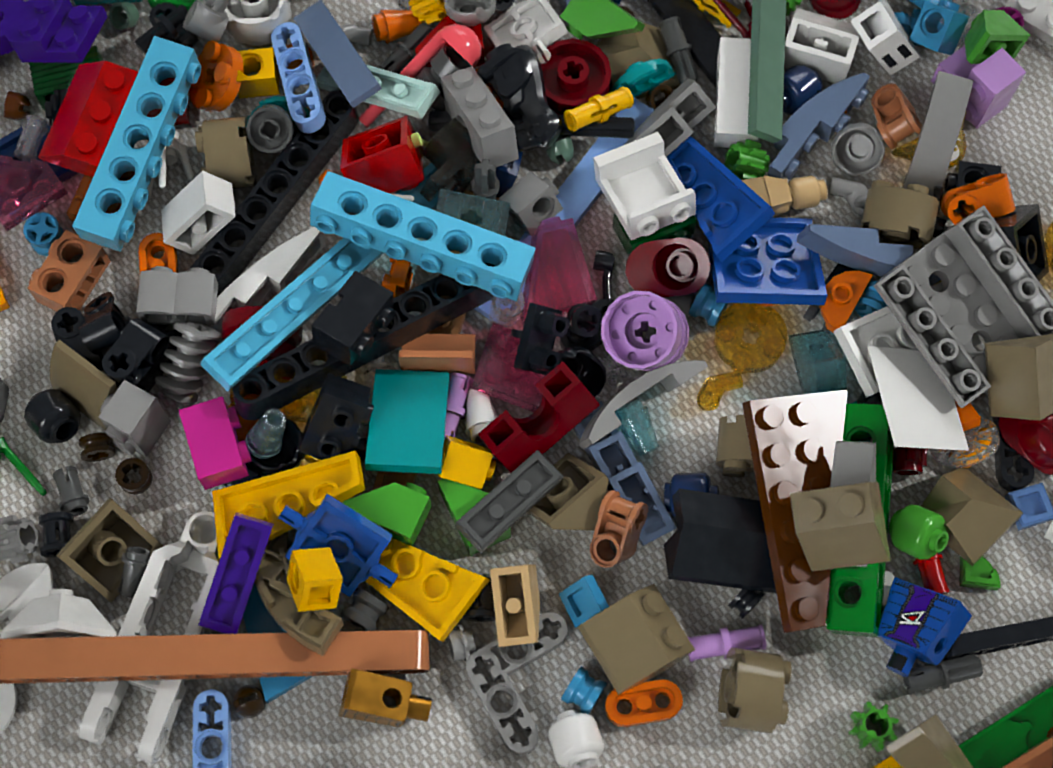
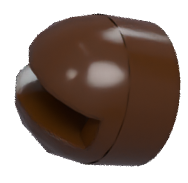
M8 91L4 105V117L12 120L27 118L31 112L23 110L24 105L32 106L29 98L24 94Z

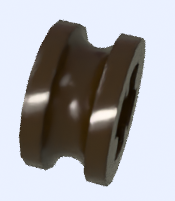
M102 432L81 437L79 439V446L84 448L80 454L81 459L87 462H96L113 457L115 449L109 445L113 442V439Z
M138 458L125 459L116 469V482L129 494H141L152 483L151 470L144 461ZM137 468H139L141 480L137 483L131 480V484H127L129 478L126 474L131 469L136 473Z

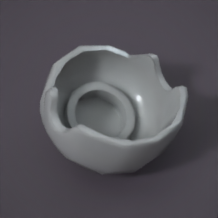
M444 0L446 14L457 24L474 27L488 20L496 9V0Z
M866 123L848 124L838 131L832 142V159L835 166L851 176L870 173L880 166L885 155L884 139L880 132Z

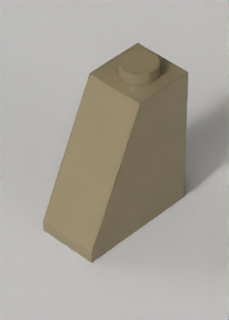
M936 714L886 746V749L902 768H973Z

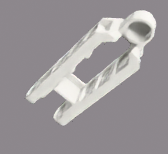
M202 511L194 514L186 523L178 542L168 544L152 552L118 636H150L174 575L183 569L207 576L197 603L193 602L190 608L193 613L184 635L211 634L212 629L199 626L198 623L219 563L214 513ZM192 679L98 682L80 725V738L98 745L104 742L111 730L128 686L131 684L156 693L145 718L148 724L140 741L138 753H134L135 758L152 764L156 763L163 753Z

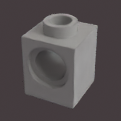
M531 171L499 198L512 221L531 236L563 209L556 197L559 194L556 186L547 177L541 180Z

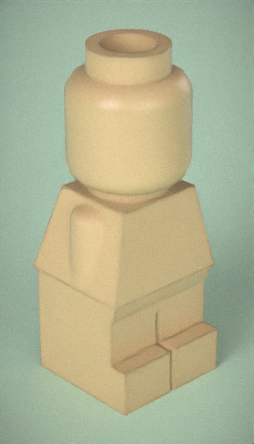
M765 175L763 177L742 180L771 206L775 212L773 218L788 212L790 207L796 210L816 207L820 201L826 200L828 195L825 180H817L814 176L793 178L789 182H787V179Z

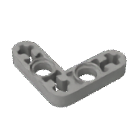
M546 612L540 615L539 634L544 631L543 623L549 622L551 626L558 624L560 628L557 630V639L552 640L549 635L539 639L538 645L541 648L535 651L533 643L526 644L528 652L523 659L514 660L510 658L506 653V646L499 647L498 639L472 653L470 660L466 662V673L469 681L505 746L516 755L531 753L537 746L539 733L508 676L557 649L564 643L567 637V624L564 618L555 612ZM482 659L484 663L492 662L494 664L490 668V675L494 682L500 677L504 681V683L493 685L486 693H483L481 690L483 687H488L485 677L482 674L475 675L473 673L477 669L476 661ZM498 692L509 693L513 698L512 708L505 713L496 712L491 706L493 695ZM518 711L523 715V717L516 718L522 731L529 729L532 733L528 736L529 744L524 747L520 742L515 744L511 742L510 739L514 737V730L510 722L504 728L500 724L501 721L511 719Z

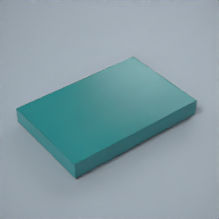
M376 369L372 397L374 407L369 422L365 457L366 471L442 474L450 381L449 372Z

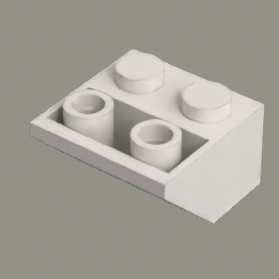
M796 8L785 41L784 69L788 70L796 65H804L814 69L820 75L821 80L834 84L846 79L860 36L852 23Z

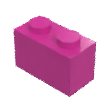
M223 396L179 410L197 477L205 490L249 476L246 463L252 462L246 441L239 442L235 429L242 428L235 406L229 408Z

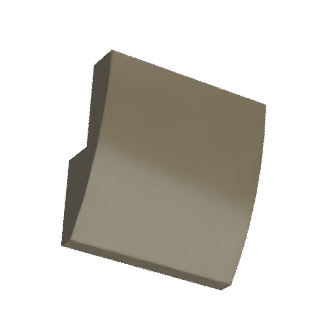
M59 339L54 344L50 360L49 372L52 388L66 394L80 412L106 430V426L99 419L100 409L104 400L110 394H115L117 391L116 382Z

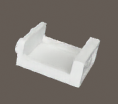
M659 132L593 157L595 180L630 240L651 235L658 229L675 222H683L696 214V193L692 188L685 189L667 160L664 152V140Z

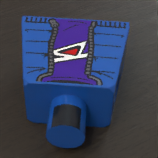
M895 577L878 629V636L890 648L894 649L886 667L901 676L908 677L916 659L934 666L940 664L970 621L972 614L959 600Z

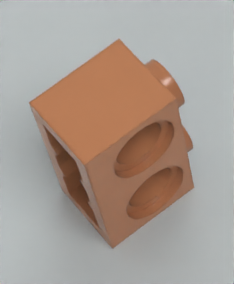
M65 229L61 237L51 244L48 257L41 268H37L31 275L27 289L38 303L54 311L66 307L80 310L111 261L102 246L81 239L77 234ZM82 254L78 261L70 263L74 256ZM63 284L60 290L51 292L55 285Z

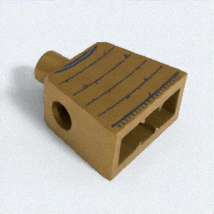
M351 668L346 678L338 716L401 727L405 723L406 718L427 722L430 715L432 698L411 694L412 682ZM383 696L393 697L396 701V708H388L383 703Z

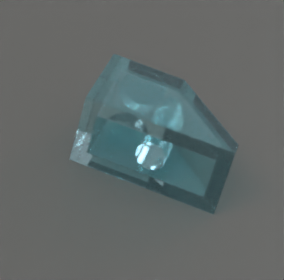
M817 330L789 335L791 352L804 394L847 390L845 357L825 331Z

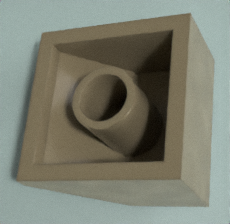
M864 482L790 493L795 532L811 571L891 561L879 482Z
M655 584L625 596L578 626V629L618 695L670 670L695 650Z

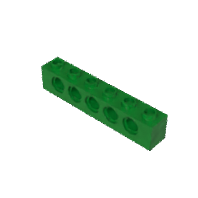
M846 404L843 441L858 442L862 438L868 437L872 438L873 442H876V482H879L888 539L894 443L883 404ZM886 562L868 564L866 567L850 566L831 569L830 593L826 613L827 630L834 634L880 638L878 636V629L882 619ZM851 586H860V599L854 604H846L844 599L846 590Z

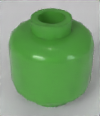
M911 504L896 511L889 523L888 531L895 548L917 559L927 560L935 556L936 553L942 552L949 540L945 519L940 514L919 505Z

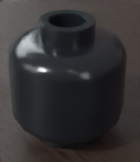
M48 389L35 394L30 399L25 408L24 418L27 425L39 439L46 443L55 444L66 442L77 433L81 414L78 407L66 394L58 389Z

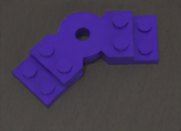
M0 0V56L15 51L22 63H82L108 15L103 6H73L70 0H28L26 2L24 0Z

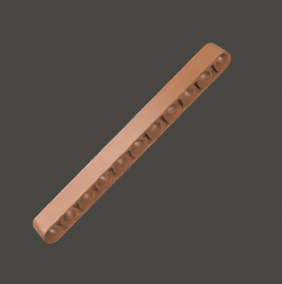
M424 630L339 632L323 656L308 649L288 633L0 639V684L348 675L351 668L375 674H415L430 671L429 632Z

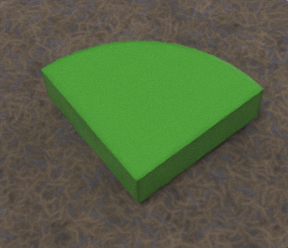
M960 556L959 586L998 590L1001 588L998 572L983 556L974 566L970 565Z

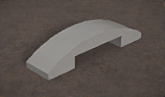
M938 71L929 99L928 110L902 188L907 189L908 184L923 185L929 188L928 195L933 196L935 186H942L958 139L974 80Z
M704 360L681 361L654 369L632 381L610 397L594 414L580 438L579 446L583 450L621 426L622 423L614 411L661 381L667 392H670L706 369L708 365Z

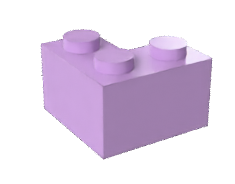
M964 45L938 64L931 82L935 83L938 71L974 80L964 119L970 121L977 129L1008 106L1026 71L1003 48L982 63L971 64L966 60Z

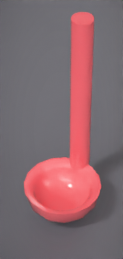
M452 24L445 26L437 31L399 74L414 78L446 43L455 49L471 66L476 68L481 58V43L475 32L465 25ZM371 104L358 119L368 128L386 108Z

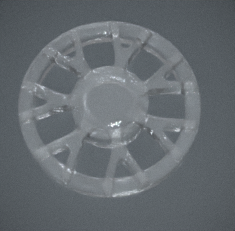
M981 417L980 426L964 431L969 451L951 450L953 454L947 457L944 456L948 451L946 449H929L930 454L938 463L949 467L961 468L977 465L990 458L997 451L1000 445V435L997 426L988 418ZM983 427L987 428L985 431L977 432V430ZM979 440H987L992 442L990 443V445L981 444ZM976 452V455L966 458L964 456Z

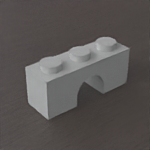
M474 67L460 69L452 74L441 77L446 111L459 130L467 127L472 150L479 161L482 163V159H489L490 164L499 167L519 159L514 124Z

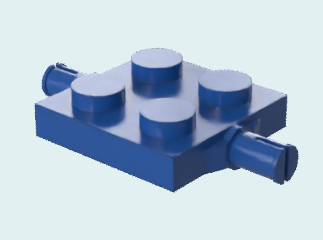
M326 494L316 510L309 513L306 517L286 505L277 518L297 530L295 540L285 555L287 559L290 560L292 550L330 547L343 578L340 591L350 597L358 585L370 576L388 586V588L395 582L398 574L379 563L382 552L391 541L392 534L329 494Z

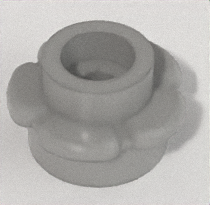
M459 624L457 625L458 629L452 630L447 637L449 649L454 662L463 659L467 662V660H470V654L476 651L472 631H464L463 626Z

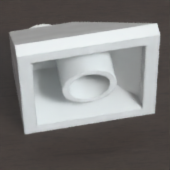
M53 589L49 591V596L32 599L1 631V639L116 636L115 629L90 599L73 596V591L69 589Z

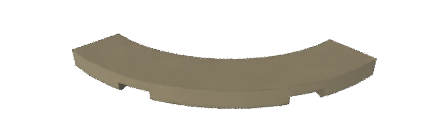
M289 531L267 542L254 582L260 598L275 621L299 643L323 656L342 628L343 621L341 617L327 609L298 612L286 580L290 563L289 559L285 557L289 538Z

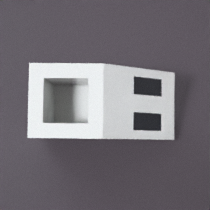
M886 0L879 1L850 20L868 50L891 76L921 57Z

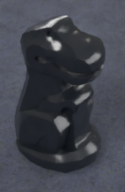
M510 43L496 47L486 55L487 62L480 66L477 73L486 86H493L498 98L503 102V110L507 116L515 117L518 114L521 117L522 122L514 126L518 150L528 151L535 148H551L563 129L562 120L550 108L546 99L542 67L536 53L528 45L512 47Z

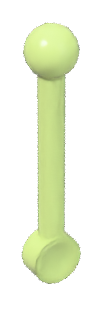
M418 132L411 134V141L415 148L419 146L425 147L426 151L430 154H435L438 151L439 145L436 141L431 140L428 142L422 139Z

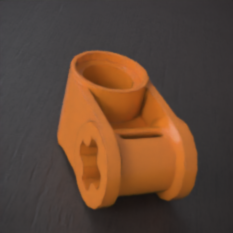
M1005 173L986 176L976 182L953 188L942 196L940 202L943 214L954 224L983 205L993 218L1010 214L1016 209L1008 177ZM962 200L966 204L962 206V212L958 214L955 209L959 206L958 202Z

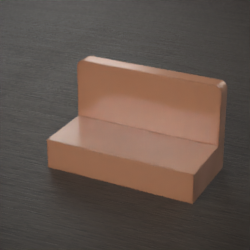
M424 334L404 344L402 349L399 350L398 359L401 370L475 374L476 336L475 334Z

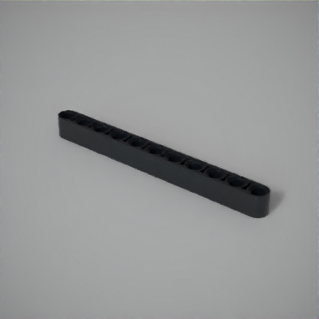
M341 90L330 92L322 101L326 114L324 125L313 133H303L301 131L296 133L235 210L236 217L216 234L190 267L203 268L209 272L215 267H223V270L215 275L218 282L217 297L241 275L343 143V139L347 138L355 129L358 122L356 107L352 108ZM338 110H347L343 114H335ZM319 135L327 136L323 140H314ZM298 161L307 162L303 166H293ZM278 187H286L281 193H273V190ZM258 213L266 214L262 219H252ZM236 240H244L241 246H230ZM149 324L169 337H182V333L176 329L166 331L167 325ZM169 342L167 349L177 350L178 347ZM163 355L150 369L138 388L149 393L156 384L155 377L164 374V371L160 369V363H172L173 360Z

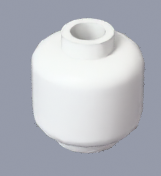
M568 710L559 714L556 718L557 721L550 727L548 732V739L556 762L564 768H592L599 763V757L603 754L605 744L594 717L586 713H579L577 710Z

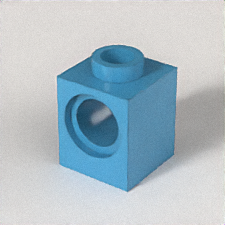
M926 0L909 40L936 52L952 55L970 16L958 12L961 5L952 1L940 0L938 4ZM941 18H944V26L942 30L938 32V22Z

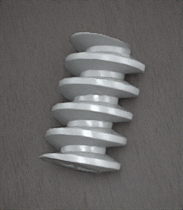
M177 322L174 324V329L182 333V337L170 336L169 342L178 348L177 350H165L164 355L173 361L172 363H160V369L168 375H157L155 382L163 387L162 393L168 398L179 403L194 404L198 400L196 392H199L203 387L201 379L205 378L208 373L200 363L206 355L217 347L215 339L220 338L221 333L205 324Z

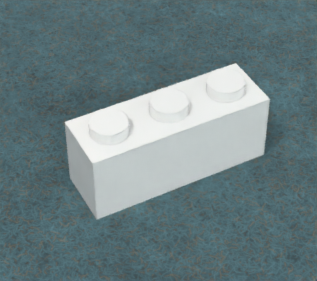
M720 37L717 54L714 147L730 148L732 143L737 144L738 141L745 143L749 139L757 142L758 137L748 134L751 39Z

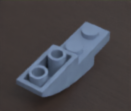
M864 72L848 77L829 86L803 104L782 126V140L774 143V147L780 152L771 163L767 176L783 179L786 177L790 180L801 164L798 159L804 151L809 154L819 138L828 142L834 133H838V131L847 126L851 119L847 114H849L853 107L859 109L869 95L870 91L866 89L870 75Z

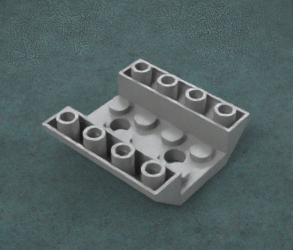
M984 205L935 237L886 273L873 285L960 408L967 406L991 387L987 381L985 348L983 352L974 348L972 344L973 334L980 335L985 343L1053 334V300ZM931 274L941 279L943 286L941 292L931 288L929 284Z

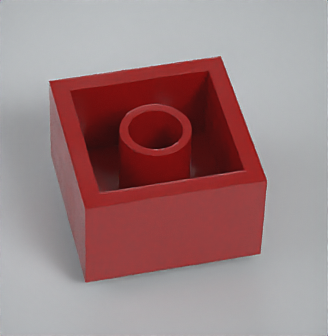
M408 115L343 139L340 164L343 176L389 194L400 189L402 191L411 190L424 181V151L422 146L415 148L411 141V134H414L415 130Z

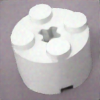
M230 0L225 9L229 17L226 28L234 41L239 44L252 46L272 43L271 34L273 30L282 23L291 22L292 17L289 0Z

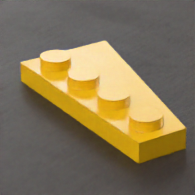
M356 450L212 491L218 559L220 560L236 512L272 523L273 527L268 539L270 541L293 529L290 525L277 519L286 505L306 517L309 513L316 510L326 494L342 503L364 491L365 485L361 459Z
M391 538L390 543L382 552L379 563L398 574L395 582L388 588V586L371 576L365 580L442 642L445 641L490 581L484 576Z

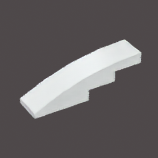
M312 227L284 242L250 266L217 297L215 325L210 327L221 333L224 313L244 306H260L272 290L279 294L308 268L326 245L323 232L319 231L316 227Z

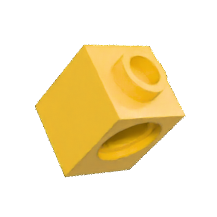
M273 47L238 51L243 60V72L238 70L236 81L241 83L238 92L239 99L280 95L278 65ZM251 72H258L255 75L248 76Z
M446 435L442 474H438V476L482 490L485 480L490 481L493 476L496 460L492 459L493 453L488 447Z
M330 547L292 550L286 580L298 612L337 608L343 578Z

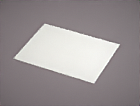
M867 346L894 447L969 451L955 400L922 353L914 349Z

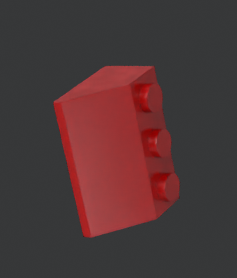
M106 60L79 64L40 151L39 159L93 177L138 71Z

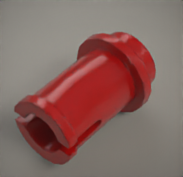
M936 553L935 556L927 560L916 558L913 561V565L918 566L924 588L943 595L950 593L940 562L943 559V555Z

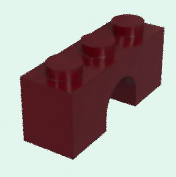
M563 361L535 384V387L541 392L542 401L533 414L519 419L514 418L505 410L478 433L493 455L511 473L537 450L543 455L600 406L598 401Z

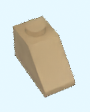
M536 564L490 569L498 646L538 643L540 596Z

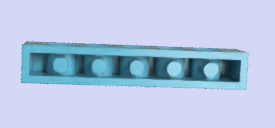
M157 36L153 37L72 225L81 239L121 252L124 243H128L131 240L135 230L134 219L138 210L144 209L149 196L147 188L151 179L156 178L161 169L162 158L160 157L165 146L169 147L174 139L176 119L178 115L184 114L188 105L187 93L191 84H196L201 74V64L193 48ZM164 79H175L170 85H160ZM162 109L159 115L147 117L151 110ZM148 140L145 147L141 149L133 148L138 141ZM125 172H135L130 180L120 181V177ZM121 203V207L117 212L106 213L107 208L111 204Z
M327 171L310 207V225L325 234L338 235L351 240L357 246L373 248L384 252L392 259L406 260L419 265L427 272L446 275L454 278L462 285L475 286L489 291L497 298H507L516 302L531 268L536 250L533 246ZM352 212L356 213V215H349L347 213ZM382 225L391 226V228L382 227ZM415 238H424L426 241H420ZM455 250V251H459V252H461V253H460V254H455V253H452V252H450V251ZM485 263L494 264L496 267L487 266Z

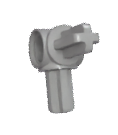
M195 0L185 17L183 28L207 41L218 42L228 24L229 17L225 9L230 0Z

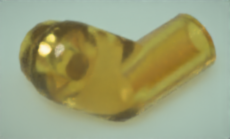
M740 371L707 377L697 394L698 406L705 411L716 410L725 391L743 388Z

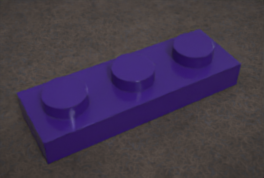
M238 512L235 513L198 623L199 626L225 634H237L273 527L272 523Z

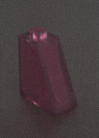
M559 216L541 221L540 226L537 227L531 237L530 246L535 247L536 250L531 268L525 280L520 314L522 325L525 322L530 303L560 310L563 315L567 314L570 308L578 303L592 305L597 300L573 218L561 220Z

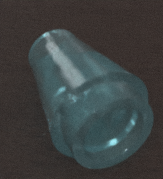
M640 399L632 401L614 411L622 423L618 428L634 449L637 450L640 457L660 447L648 407L643 406Z
M277 409L267 410L247 432L246 444L253 456L267 459L281 451L286 417L283 412Z

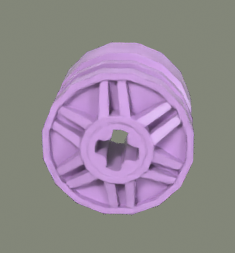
M632 291L619 296L608 306L602 319L601 337L605 350L616 362L628 368L652 371L675 363L682 357L689 341V326L685 314L675 303L649 291ZM649 326L656 329V334L651 335L650 340L643 338V332L648 331Z

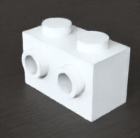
M202 170L161 210L163 243L194 255L236 217L232 183Z

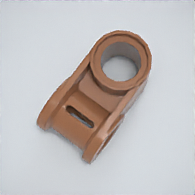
M891 83L880 87L873 94L871 105L878 122L877 128L886 144L893 150L898 147V142L915 132L920 134L922 124L915 108L896 84Z
M610 490L604 496L599 507L598 521L590 544V555L597 565L604 568L613 567L634 555L641 529L648 514V505L646 503L638 502L636 504L620 497V493L615 490ZM610 541L615 544L617 553L612 551Z

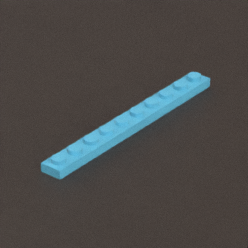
M446 149L424 168V181L411 190L402 191L400 189L395 194L412 195L414 203L434 210L466 182L472 173ZM382 225V227L391 228V226ZM346 238L341 239L206 355L200 365L228 392L337 296L338 291L355 270L363 273L384 252L370 247L357 246Z

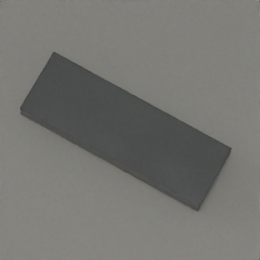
M537 450L455 523V527L482 553L563 480L564 476Z

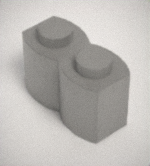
M155 266L151 270L141 271L136 314L140 320L147 324L172 325L177 322H196L208 326L215 325L218 294L216 276L203 268H190L188 272L176 273L168 267Z

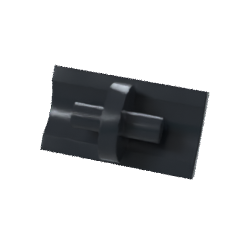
M181 4L167 16L161 13L155 17L157 24L136 39L135 43L146 55L154 36L190 48L199 41V38L183 28L188 10Z
M534 303L529 304L523 330L512 329L510 336L520 338L514 368L546 375V371H552L559 365L561 358L559 352L553 351L556 336L563 337L567 334L570 322L569 319L562 316V311Z

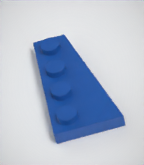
M691 135L666 157L685 189L692 188L696 193L695 217L721 263L775 215V212L768 203Z

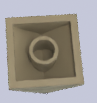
M1053 334L984 343L987 381L991 385L987 389L989 415L1041 421L1053 414Z
M109 498L56 556L112 603L120 594L118 593V588L124 567L121 556L123 553H126L127 548L136 546L148 549L150 551L149 557H151L152 552L163 547V545L113 499Z

